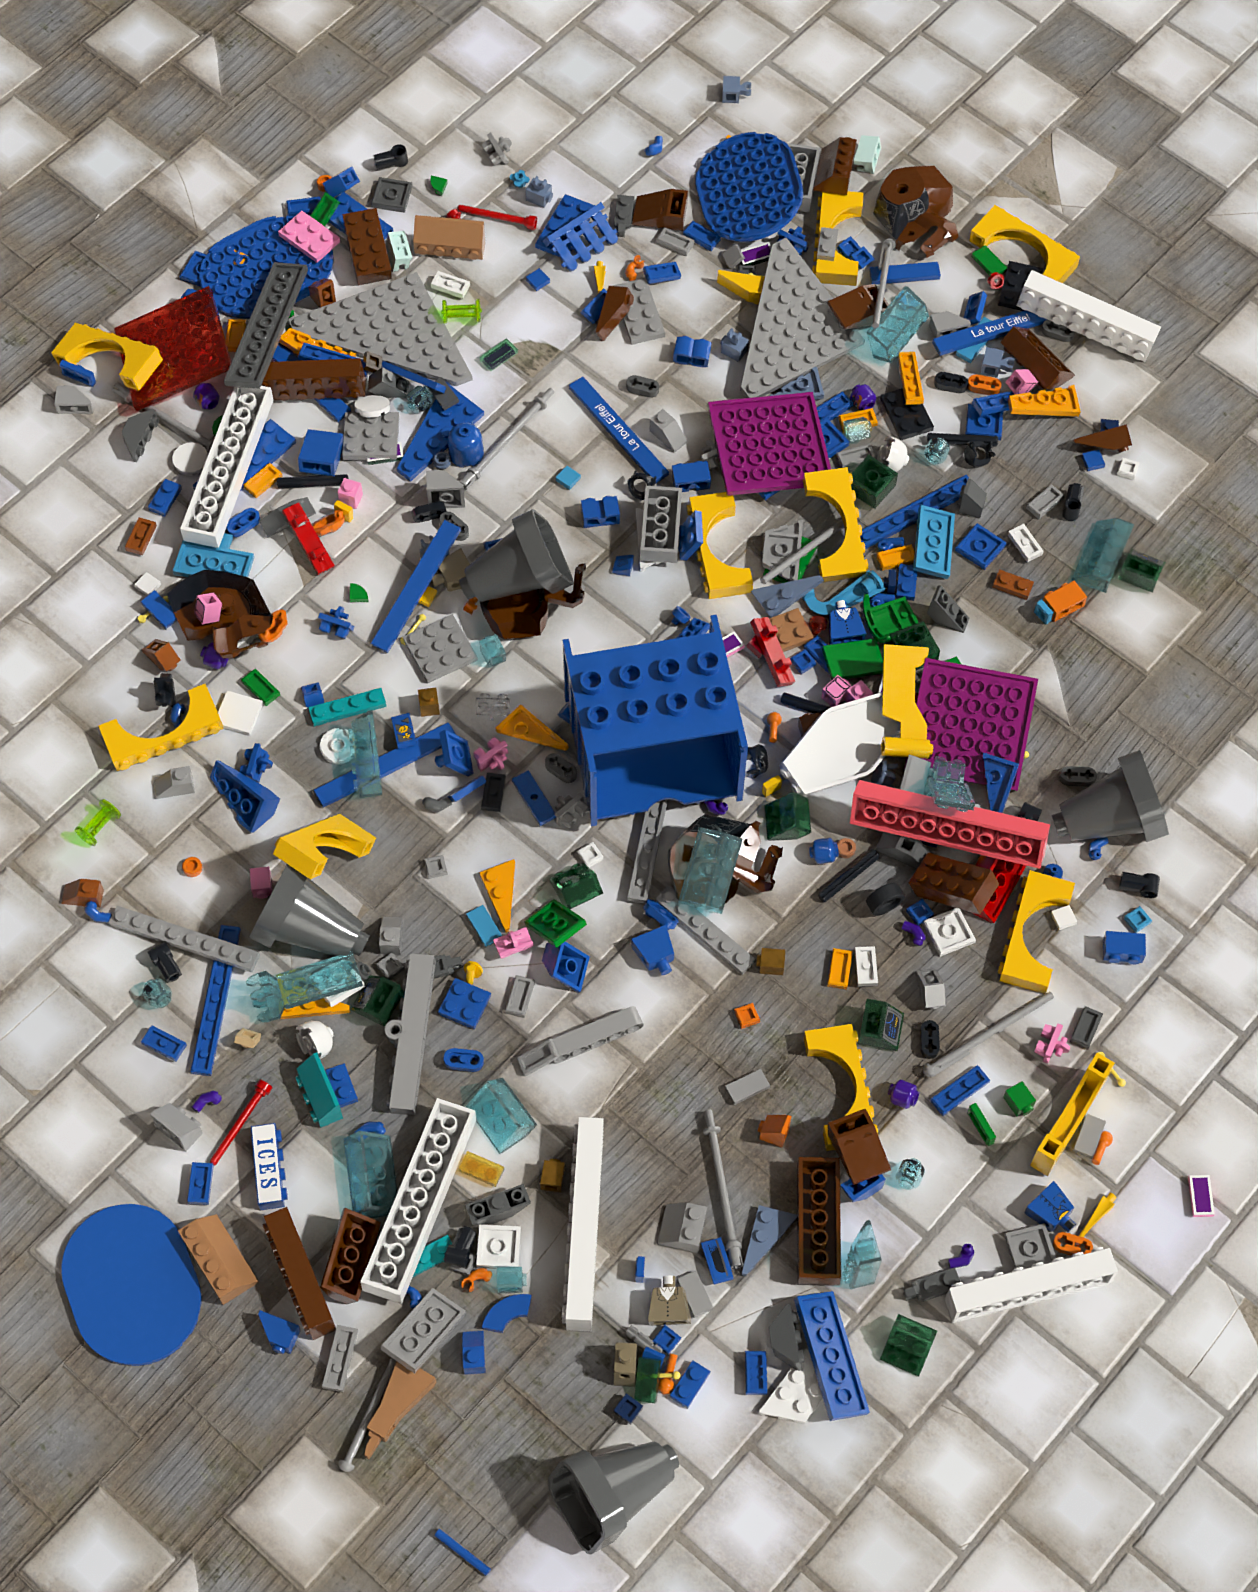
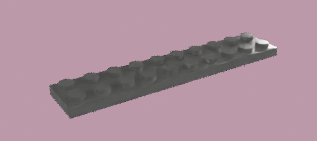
M273 263L224 379L225 386L260 389L308 272L307 265Z

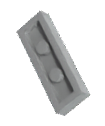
M337 1325L322 1384L323 1389L344 1392L358 1329Z

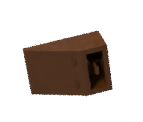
M667 189L637 196L632 225L662 229L665 227L671 230L683 231L688 191Z
M876 284L862 285L827 302L844 329L872 326L878 293ZM883 298L879 325L883 324L892 312V308L885 298Z
M866 1109L828 1122V1137L853 1185L891 1171L874 1123Z

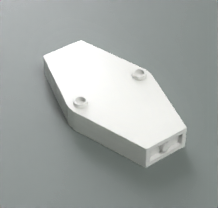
M882 692L831 707L819 715L779 765L782 776L789 780L791 789L796 795L803 797L862 779L876 769L885 757L881 754L882 738H900V723L882 715Z

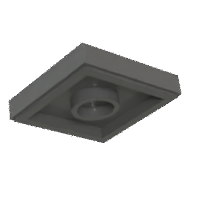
M379 177L371 203L372 208L405 213L413 187L412 182Z

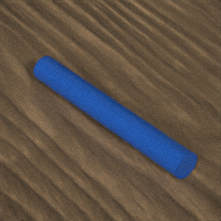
M441 1529L437 1530L434 1535L436 1538L485 1576L490 1572L491 1568Z

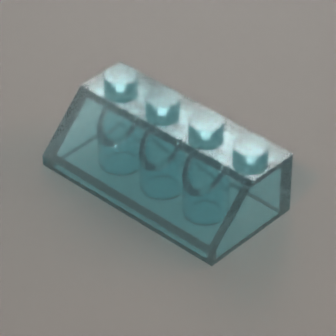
M907 286L900 291L881 314L879 327L873 328L871 326L867 331L869 344L875 359L892 363L929 317L926 304Z
M1119 518L1097 521L1072 580L1106 593L1131 536L1134 524Z
M369 710L351 721L352 729H348L349 740H353V746H350L351 757H355V763H352L353 774L357 775V780H353L354 790L359 792L360 798L382 795L376 729L373 711Z
M699 827L678 902L711 913L722 914L743 839L727 833Z
M357 1131L343 1139L352 1211L372 1219L388 1216L398 1193L391 1138L389 1135Z
M870 1220L864 1223L851 1245L850 1252L847 1254L848 1259H846L845 1271L842 1274L845 1284L848 1283L850 1289L874 1284L882 1261Z

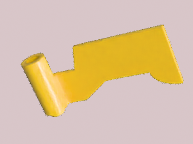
M886 644L883 646L882 715L900 723V738L883 737L881 742L882 756L909 757V755H913L918 758L928 759L929 755L933 754V744H930V740H927V723L915 703V668L920 667L925 662L929 652L927 647Z

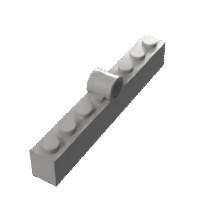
M410 953V959L406 960L405 972H408L407 979L403 980L405 996L400 1000L402 1017H398V1020L389 1021L385 1026V1033L389 1042L395 1044V1048H397V1054L393 1055L392 1067H395L394 1075H390L389 1086L392 1087L391 1094L387 1095V1106H389L391 1113L416 1115L436 965L434 955ZM395 1030H399L398 1034H392Z

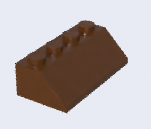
M839 137L821 149L813 187L814 191L847 195L857 139Z
M1013 326L1000 342L1004 346L1003 349L1008 354L1013 355L1016 358L1015 361L1020 366L1029 369L1032 375L1039 381V386L1044 390H1054V388L1060 387L1075 376L1030 329Z
M343 1208L320 1286L328 1297L345 1304L359 1301L362 1290L361 1280L372 1256L381 1222Z

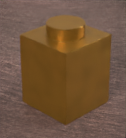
M437 688L418 690L421 717L440 715Z
M762 948L761 955H757L756 966L760 967V974L783 975L785 950Z
M558 1159L544 1160L540 1183L541 1190L561 1192L565 1164Z

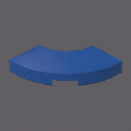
M517 1294L499 1301L486 1315L482 1329L503 1333L505 1326L511 1320L518 1317H528L532 1295Z

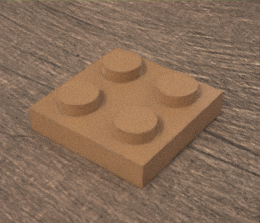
M799 608L769 618L772 626L776 625L778 629L776 636L783 652L807 644L814 638Z

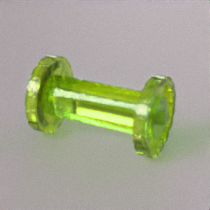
M476 299L475 304L447 305L446 300H442L441 314H443L444 324H447L448 318L476 317L477 322H481L480 313L482 309L480 308V299Z
M105 799L99 801V805L102 808L84 828L80 826L75 828L76 834L91 846L97 844L94 837L112 817L116 819L121 817L119 810Z

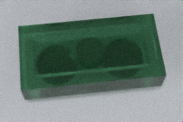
M639 1357L634 1397L636 1401L654 1404L657 1402L661 1367L660 1359Z

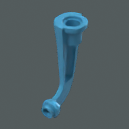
M868 570L828 602L818 601L815 597L814 589L804 595L802 599L814 613L830 615V611L836 610L835 602L846 601L847 608L862 602L865 594H868L869 598L885 591L881 578L873 570Z

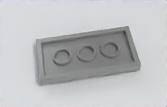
M646 278L613 285L628 287L634 296L633 304L623 318L631 345L665 337V331Z
M432 1288L382 1344L381 1350L415 1374L464 1318L466 1311Z

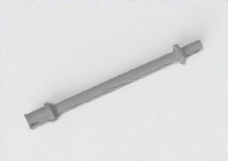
M119 382L114 385L118 389L113 388L112 391L123 397L126 402H134L146 410L155 409L157 417L205 445L207 452H210L214 439L208 440L136 396L135 390L128 389Z
M549 388L541 397L535 396L533 400L535 404L476 467H470L467 470L468 473L459 481L463 484L464 490H467L475 480L481 477L480 472L539 409L544 410L547 408L546 401L554 394L553 389Z
M705 1110L707 1128L703 1130L704 1135H709L728 1237L725 1249L729 1254L731 1269H738L744 1266L740 1251L742 1245L736 1240L717 1134L721 1132V1128L715 1126L713 1111Z

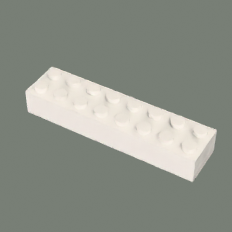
M1033 270L1024 284L1017 306L1023 310L1053 321L1055 324L1066 326L1073 332L1080 333L1089 339L1098 341L1105 346L1114 348L1143 362L1146 361L1161 329V326Z
M1098 1247L1091 1250V1253L1083 1254V1252H1078L1071 1255V1258H1055L1051 1261L1052 1263L1044 1264L1039 1262L1033 1264L1032 1268L1024 1269L1019 1267L1013 1269L1012 1273L1004 1274L999 1272L993 1274L992 1278L983 1279V1277L971 1280V1283L963 1284V1282L951 1285L945 1298L951 1321L956 1323L1111 1284L1118 1273L1111 1249Z

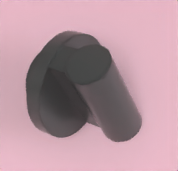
M358 962L356 965L351 966L363 982L371 977V970L368 965Z

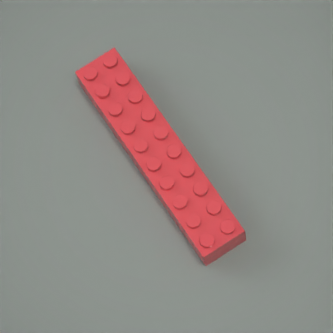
M859 780L853 793L850 824L1039 869L1045 856L1050 824L862 780Z

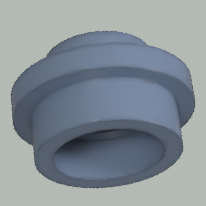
M438 452L433 458V464L438 469H446L451 464V458L445 452Z

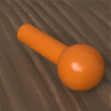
M771 712L767 716V723L770 725L769 742L771 743L777 741V727L782 721L781 715L777 712Z
M1103 1131L1092 1159V1163L1095 1165L1100 1164L1105 1148L1112 1144L1113 1137L1108 1131Z
M669 1353L665 1373L674 1372L678 1355ZM661 1378L657 1384L658 1390L662 1394L671 1393L674 1389L672 1378Z

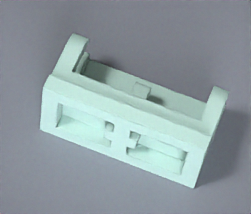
M861 135L854 157V164L863 165L864 167H857L858 171L874 174L881 151L880 138L878 136Z
M405 231L388 232L385 245L393 272L398 271L401 264H404V268L407 269L410 260H412V255Z

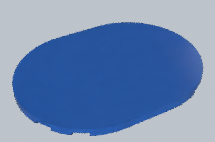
M756 132L738 134L720 142L715 146L714 150L705 155L699 170L696 172L695 185L705 221L709 228L720 237L739 242L759 240L781 230L798 212L803 200V185L791 148L785 141L778 139L777 136L769 133L757 134Z
M294 216L267 217L221 239L208 250L207 255L211 256L212 259L205 257L201 262L199 276L201 289L205 296L212 298L217 303L219 311L233 317L250 319L274 262L307 265L308 272L295 301L297 303L310 296L309 286L314 282L320 281L323 278H329L334 262L333 249L316 263L279 236L278 231L291 221ZM243 258H245L246 260L244 261V263L240 264ZM224 262V264L221 265V269L219 270V272H217L219 265Z
M121 1204L105 1208L93 1214L72 1234L63 1254L62 1281L78 1329L89 1347L110 1362L131 1366H142L158 1362L178 1350L196 1327L202 1304V1295L188 1250L174 1223L164 1214L153 1208L138 1204Z

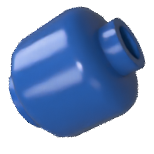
M832 838L816 839L813 842V846L809 847L810 857L814 858L817 864L832 863L839 856L837 842H834Z

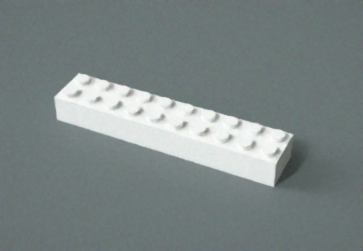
M261 386L260 389L234 387L180 528L183 541L219 548L273 403L270 387Z
M437 1098L362 1277V1291L402 1304L475 1125V1110Z
M579 1117L578 1124H574L572 1155L573 1162L575 1163H572L571 1182L575 1183L570 1184V1202L573 1203H569V1222L572 1223H568L567 1236L568 1242L571 1243L566 1244V1262H569V1264H565V1282H568V1284H564L563 1289L564 1303H567V1305L562 1306V1323H566V1330L592 1331L604 1133L603 1118Z

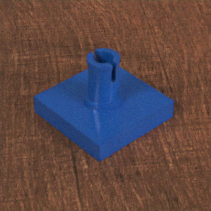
M447 730L439 732L443 754L435 757L436 765L440 768L445 765L467 777L473 775L468 740Z

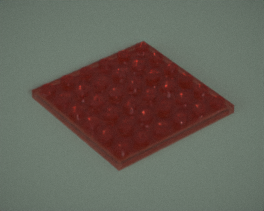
M209 286L114 328L117 336L127 337L136 342L140 341L143 344L155 346L158 348L163 359L139 391L129 388L136 411L225 373L229 370L232 363L213 292ZM120 353V354H121V358H122V362H123V366H124V363H125V355H123L122 353Z

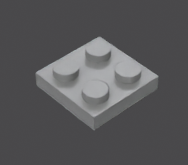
M1045 1223L1008 1232L1004 1235L1015 1268L1023 1267L1028 1269L1032 1268L1031 1266L1035 1263H1052L1051 1261L1056 1258Z

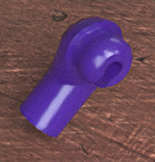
M704 801L708 811L711 813L724 815L728 810V805L725 802Z
M904 921L902 930L913 934V943L921 946L926 939L921 927Z
M214 1090L203 1093L191 1108L199 1113L209 1102L217 1105L222 1100V1097Z
M964 1244L958 1257L948 1259L949 1268L969 1265L974 1256L973 1246L971 1244Z

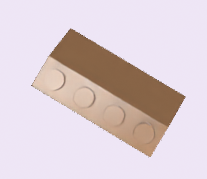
M415 215L414 253L483 260L485 249L484 221Z
M217 1214L195 1219L178 1230L185 1245L222 1305L259 1283Z

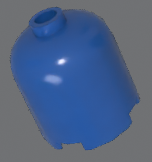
M460 423L449 432L448 454L453 464L461 468L470 465L474 467L483 459V439L480 430L475 425Z

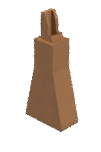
M396 1362L381 1405L366 1427L370 1440L366 1445L365 1458L370 1459L381 1440L387 1442L399 1421L436 1385L437 1382L434 1376L421 1368L414 1374L402 1364Z

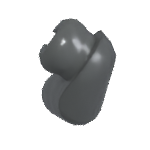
M425 797L422 804L427 810L438 813L451 806L452 802L449 797L440 801L431 797Z

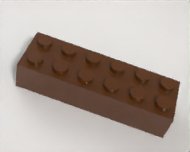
M360 358L280 361L270 363L261 386L271 388L273 400L365 397L366 376Z
M798 1157L797 1258L798 1284L840 1285V1158Z
M284 1207L265 1215L266 1223L262 1224L268 1241L271 1242L270 1245L284 1279L288 1278L284 1281L291 1298L296 1297L292 1301L298 1316L303 1315L300 1321L306 1336L311 1334L312 1339L315 1340L336 1331L332 1316L288 1208Z

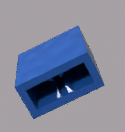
M308 429L298 457L299 472L335 476L343 451V434Z

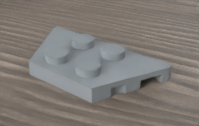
M803 520L797 521V524L790 526L786 524L777 529L773 528L765 531L763 567L771 571L801 549ZM799 560L778 575L788 581L798 580Z

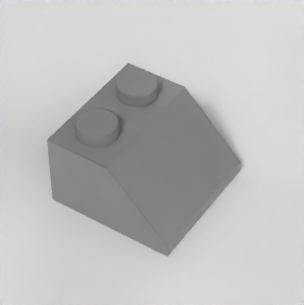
M435 469L426 471L428 504L440 501L444 502L446 508H465L464 487L462 483L445 470Z
M909 755L900 789L927 796L929 787L926 786L927 779L931 780L934 770L930 768L931 762Z
M168 1103L152 1111L150 1115L156 1128L185 1151L203 1134L200 1128L201 1124L193 1117L189 1119L185 1115L186 1112L178 1105L174 1107L171 1103Z
M687 1202L666 1204L658 1245L698 1253L707 1207Z

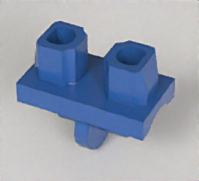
M798 226L795 230L790 228L788 233L783 230L778 231L779 238L777 242L787 238L799 255L803 251L807 252L809 249L807 242L804 241L806 235L802 234L801 227Z
M339 606L337 610H330V614L335 615V617L323 613L319 614L318 618L321 620L319 630L322 632L330 633L332 625L338 626L335 635L346 639L349 631L354 630L355 626L351 625L350 622L341 620L342 618L347 620L349 614L344 613V607Z
M254 743V747L246 749L244 754L249 764L242 765L239 772L259 783L262 773H265V769L272 768L273 762L269 760L268 752L261 748L260 743Z

